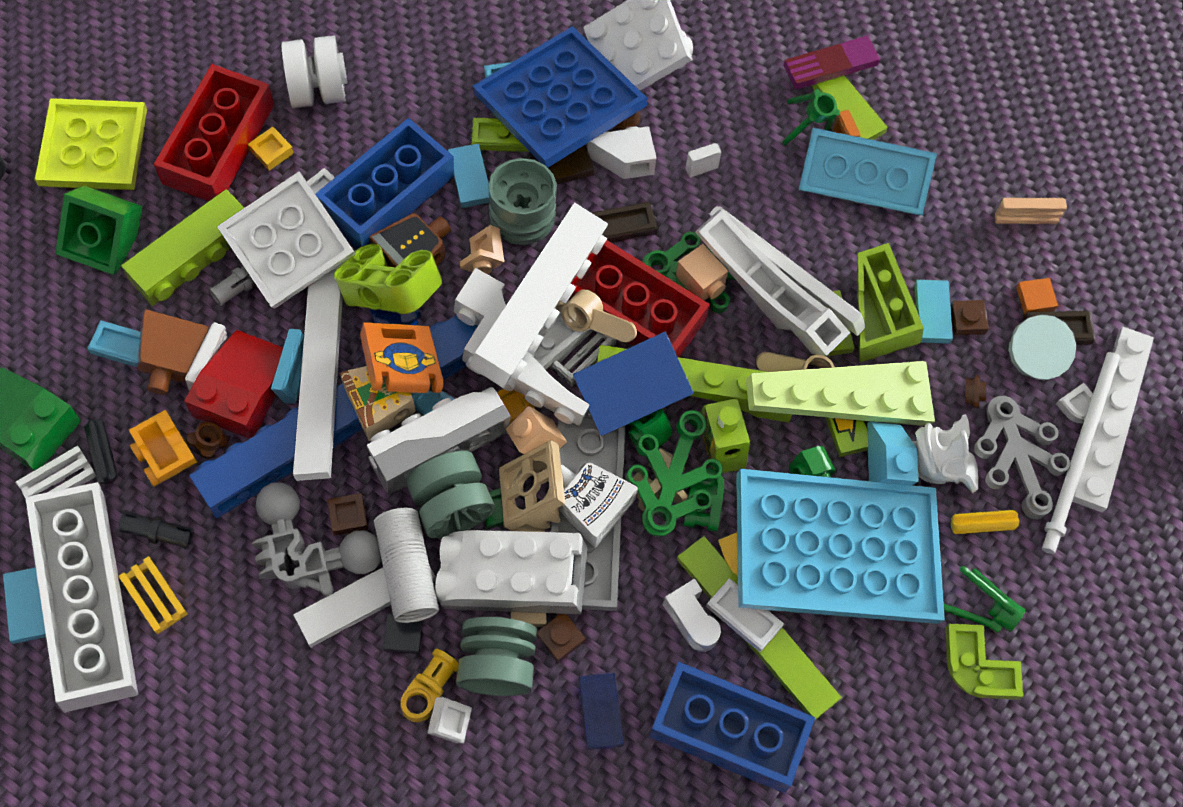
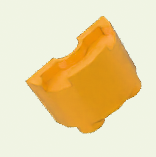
M166 410L129 429L135 440L129 446L140 463L146 460L149 464V467L143 470L153 487L197 463Z

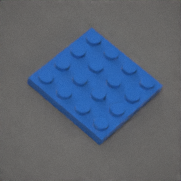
M573 26L473 85L474 95L547 168L647 106V97Z

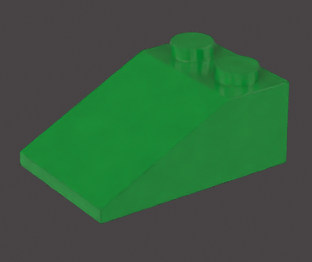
M1 367L0 449L32 471H35L45 465L79 425L81 420L69 404L45 388Z

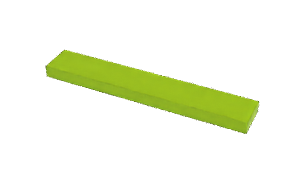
M705 536L677 556V561L692 579L696 580L710 600L729 578L738 585V576L731 571L727 562ZM783 628L777 632L761 652L746 641L804 712L815 717V720L842 698Z

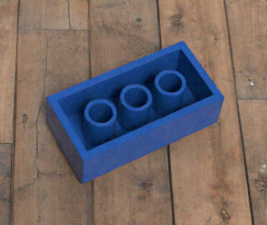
M407 118L315 193V195L346 240L358 250L362 246L371 244V235L407 217L454 177V158L452 154L412 120Z
M678 662L649 738L785 793L793 783L815 717Z

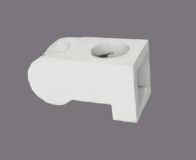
M693 579L665 596L662 605L689 645L696 651L707 652L716 645L721 634V628L717 620L707 615L697 599L700 597L702 589L696 580Z

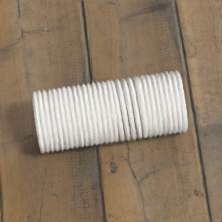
M397 508L381 513L375 518L374 525L394 620L400 623H408L429 618L439 611L428 556L426 555L427 551H425L426 547L418 511L413 508Z

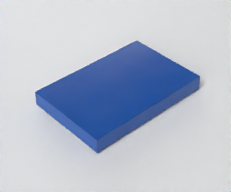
M666 331L573 374L585 402L589 404L588 409L601 436L694 394Z

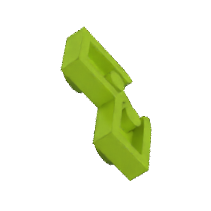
M948 624L945 627L947 666L952 679L958 687L966 693L979 698L1020 700L1023 697L1021 661L986 660L984 625Z

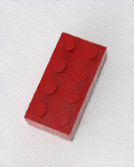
M211 64L154 163L161 183L206 201L212 200L225 189L228 190L249 152L248 143L257 138L274 107L269 84Z
M606 240L597 255L591 252L587 258L592 263L583 278L575 277L571 284L576 288L569 300L580 290L592 291L602 301L604 312L632 322L636 326V337L627 343L635 346L666 331L677 357H680L706 322L710 304Z

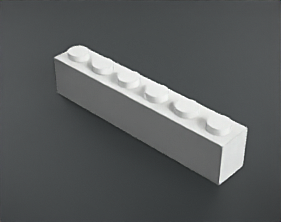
M574 202L474 353L469 364L470 368L503 388L510 378L517 381L527 365L522 360L527 352L532 355L535 353L544 338L539 335L543 326L548 329L551 328L560 313L555 309L560 301L564 304L567 303L576 288L571 284L575 277L583 278L592 263L587 258L591 252L597 255L606 242L607 238L602 234L608 223Z

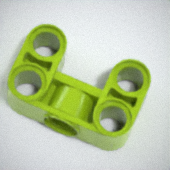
M368 244L360 247L355 251V255L346 260L334 272L335 281L346 305L392 311L399 314H408L419 309L442 284V279L430 251H415L405 257L394 268L388 266L383 251L378 244Z

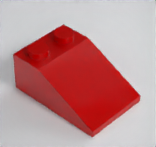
M236 330L200 371L184 402L192 417L214 423L220 428L248 439L254 437L276 397L271 387L283 347Z

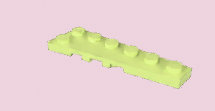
M925 361L751 373L746 378L750 411L925 426L927 423L932 424L935 422Z

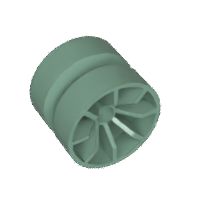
M455 451L437 456L415 468L406 478V484L414 504L422 506L419 510V516L427 536L430 538H443L453 532L467 531L485 521L495 511L496 507L487 486L479 483L482 474L474 455L469 451Z

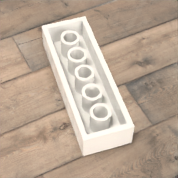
M99 483L25 497L56 703L65 713L137 696L138 690L106 500Z

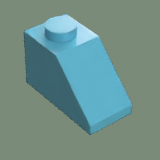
M868 422L869 481L899 485H913L919 482L917 447L900 424Z

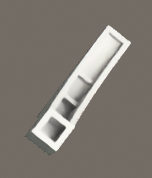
M718 210L695 232L776 328L792 330L811 354L827 356L850 334L830 308H826L783 273L750 241L723 210Z
M475 268L455 299L454 313L457 314V317L462 322L474 326V324L478 326L464 348L462 361L466 362V366L470 370L480 374L470 368L469 364L474 353L506 304L503 298L505 284ZM527 352L522 359L527 365L517 381L510 378L503 389L513 391L514 389L523 394L530 404L539 408L544 406L553 411L555 417L560 421L580 426L586 416L589 404L557 382L539 364L534 356Z

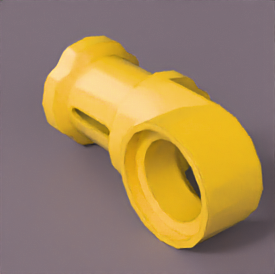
M435 649L433 651V659L422 674L418 673L403 693L401 710L409 721L422 722L428 719L432 714L436 698L441 697L444 692L443 686L453 672H458V662L442 650ZM415 695L423 696L428 703L426 710L419 714L411 713L407 709L408 700Z

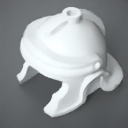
M966 414L962 415L960 420L954 422L953 427L947 431L939 427L933 428L931 423H927L925 427H920L915 432L917 440L913 441L918 451V477L926 482L945 484L946 482L959 484V482H962L972 493L977 491L978 468L975 456L969 452L968 438L970 429Z

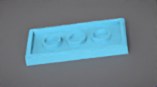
M812 128L798 190L923 215L937 153Z

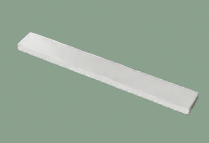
M342 264L308 286L293 470L296 481L331 478L343 298L335 281L334 272Z

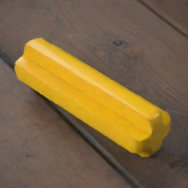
M1015 510L954 514L950 523L952 532L955 534L1015 530L1019 526V518Z

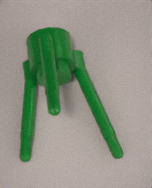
M815 89L812 93L788 99V105L806 101L810 102L806 108L808 117L782 141V144L787 145L812 122L823 123L826 121L823 130L830 131L835 118L840 115L835 98L831 94L821 93L819 89Z
M961 566L960 572L995 600L988 610V614L992 616V619L944 604V611L987 626L996 633H999L1002 627L1009 632L1014 630L1022 619L1025 608L1006 596L977 569L970 571L965 566Z

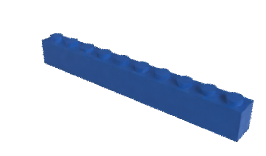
M457 314L445 322L440 321L430 327L443 381L466 367V362L462 361L464 348L478 327L475 324L471 326L462 322L457 317ZM343 383L337 386L333 448L363 430L343 387ZM298 407L290 410L284 419L274 425L263 426L255 433L254 437L244 443L238 442L233 444L226 450L224 455L214 461L203 462L195 469L194 473L189 475L216 519L260 493L263 487L276 483L293 473Z

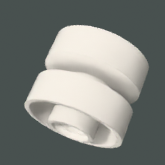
M335 35L314 38V57H308L303 40L281 42L284 71L292 108L313 106L314 88L319 87L325 104L345 102L343 84H347L343 53H338Z

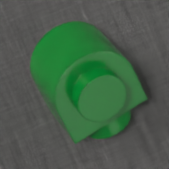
M663 408L629 423L631 431L628 432V435L635 446L645 434L655 436L659 446L665 444L672 434V427ZM649 441L642 442V446L653 450V445Z
M816 446L801 451L788 465L791 474L831 477L836 472L824 446Z

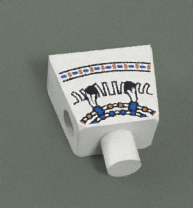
M587 463L577 475L564 465H561L565 504L558 507V509L583 537L596 548L636 500L638 488L592 463Z

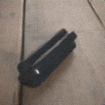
M102 419L89 420L84 429L97 481L100 484L112 483L118 477L105 422Z

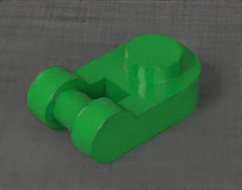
M706 468L708 474L716 475V470ZM722 475L715 481L708 482L704 480L689 487L688 499L697 490H706L712 496V504L710 506V513L694 511L685 515L683 526L694 528V525L707 527L708 531H718L725 487ZM696 496L697 504H706V500L702 496Z

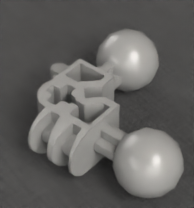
M271 483L263 487L256 498L258 516L265 523L271 524L273 535L259 538L252 543V547L262 549V552L255 557V563L266 567L258 574L259 579L278 578L287 588L310 587L321 591L325 596H329L334 591L331 583V570L344 567L349 572L355 574H367L380 564L382 558L378 539L373 533L367 531H354L348 534L342 540L340 547L325 551L322 543L318 542L308 545L305 549L303 537L298 528L294 529L292 522L300 508V498L296 490L284 483ZM290 559L296 565L294 575L292 576L286 573L290 569Z

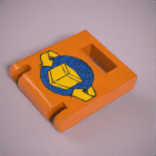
M363 323L360 337L373 391L381 390L383 376L386 377L387 392L428 393L430 384L433 393L442 392L443 377L429 326Z

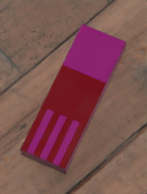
M867 35L785 59L783 66L794 89L797 90L878 66L880 57Z

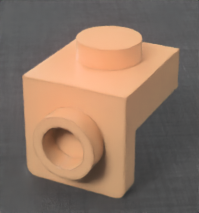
M489 225L469 239L471 255L460 261V269L473 272L477 268L489 274L493 269L504 263L500 228Z

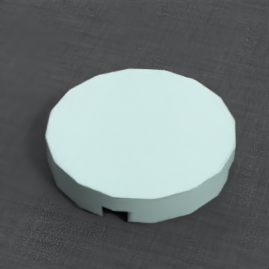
M1041 314L1025 319L1015 327L1009 342L1008 350L1014 366L1023 375L1036 380H1047L1060 376L1069 369L1075 358L1076 342L1073 332L1065 322L1054 316Z

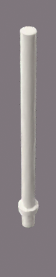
M1108 352L1106 354L1051 522L1046 523L1044 530L1047 534L1042 546V550L1046 553L1055 554L1060 537L1065 536L1067 529L1064 525L1120 358L1116 353Z

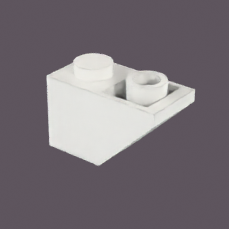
M633 126L620 131H606L587 143L590 158L623 179L649 176L655 173L656 154L649 126L641 128Z

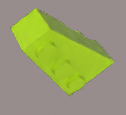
M889 243L859 252L857 256L858 311L862 314L865 323V329L858 335L859 363L921 343L924 327Z

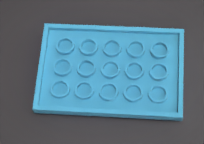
M740 469L736 473L738 608L939 624L945 620L936 488Z

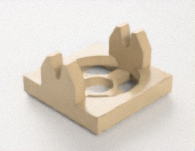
M550 440L499 468L504 527L511 531L525 524L535 528L548 529L550 528V521L555 523L561 522L558 507L565 504L559 444ZM534 476L532 488L524 493L523 485L526 479ZM549 481V490L543 500L537 502L536 494L541 484ZM520 495L525 497L526 509L524 510L519 509L516 505L515 498Z

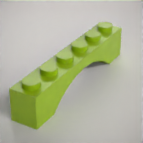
M600 345L597 363L626 349ZM678 357L694 392L690 396L717 402L737 399L740 409L755 417L790 422L792 414L749 410L746 378L751 373H764L766 371Z

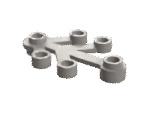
M997 396L987 406L986 412L990 424L984 435L975 443L974 452L980 458H990L997 450L995 440L1001 430H1003L1007 443L995 466L986 474V484L992 489H1001L1009 480L1008 470L1014 460L1027 492V496L1022 501V510L1031 519H1042L1051 511L1053 502L1051 496L1041 490L1030 459L1045 466L1051 474L1056 476L1064 474L1069 469L1070 460L1063 453H1055L1054 455L1023 439L1018 431L1019 428L1035 436L1037 442L1042 445H1050L1058 437V429L1055 425L1048 422L1040 425L1021 414L1018 404L1012 398ZM1000 407L1007 410L1009 414L1002 413ZM1042 430L1048 431L1051 438L1045 437ZM981 443L987 444L990 451L983 450ZM1054 460L1061 462L1063 468H1058L1054 464ZM992 474L999 475L1002 482L995 481ZM1035 498L1040 499L1043 502L1044 506H1039L1036 503Z

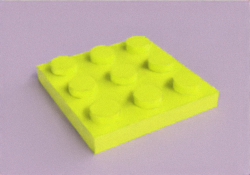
M50 98L35 176L37 185L43 187L80 188L87 186L93 189L134 190L147 114L145 103Z

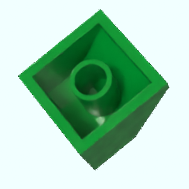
M82 186L65 193L55 254L112 275L117 274L138 236L143 206L87 186Z

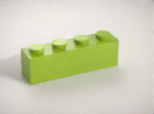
M225 189L121 266L128 280L152 306L159 301L168 299L175 289L186 281L195 279L202 269L212 262L219 261L231 249L217 226L244 209V207Z

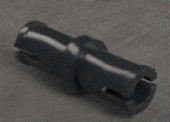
M128 510L124 511V515L122 514L118 527L119 532L148 538L149 543L157 544L158 542L182 547L186 550L191 545L194 536L193 527L166 522L165 518L161 516L151 518L132 513Z

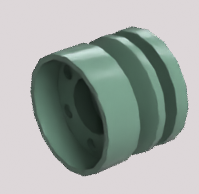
M518 158L501 164L490 176L488 186L490 202L489 220L492 226L500 228L501 239L519 245L537 243L545 238L554 227L557 184L554 174L546 165L536 160Z
M477 617L464 621L462 635L465 638L461 640L460 646L462 650L473 655L459 659L457 686L473 693L495 696H519L532 692L534 665L521 659L535 655V645L532 642L536 641L537 628L532 624L504 617Z

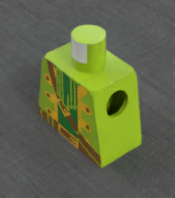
M731 399L703 406L700 413L706 420V429L702 433L708 459H716L721 463L723 468L722 474L746 469L750 441L738 400ZM730 449L734 451V454L725 455V452Z

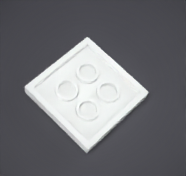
M627 0L583 27L587 40L639 90L646 88L692 61L670 0Z
M297 172L217 226L273 309L356 254L300 172Z

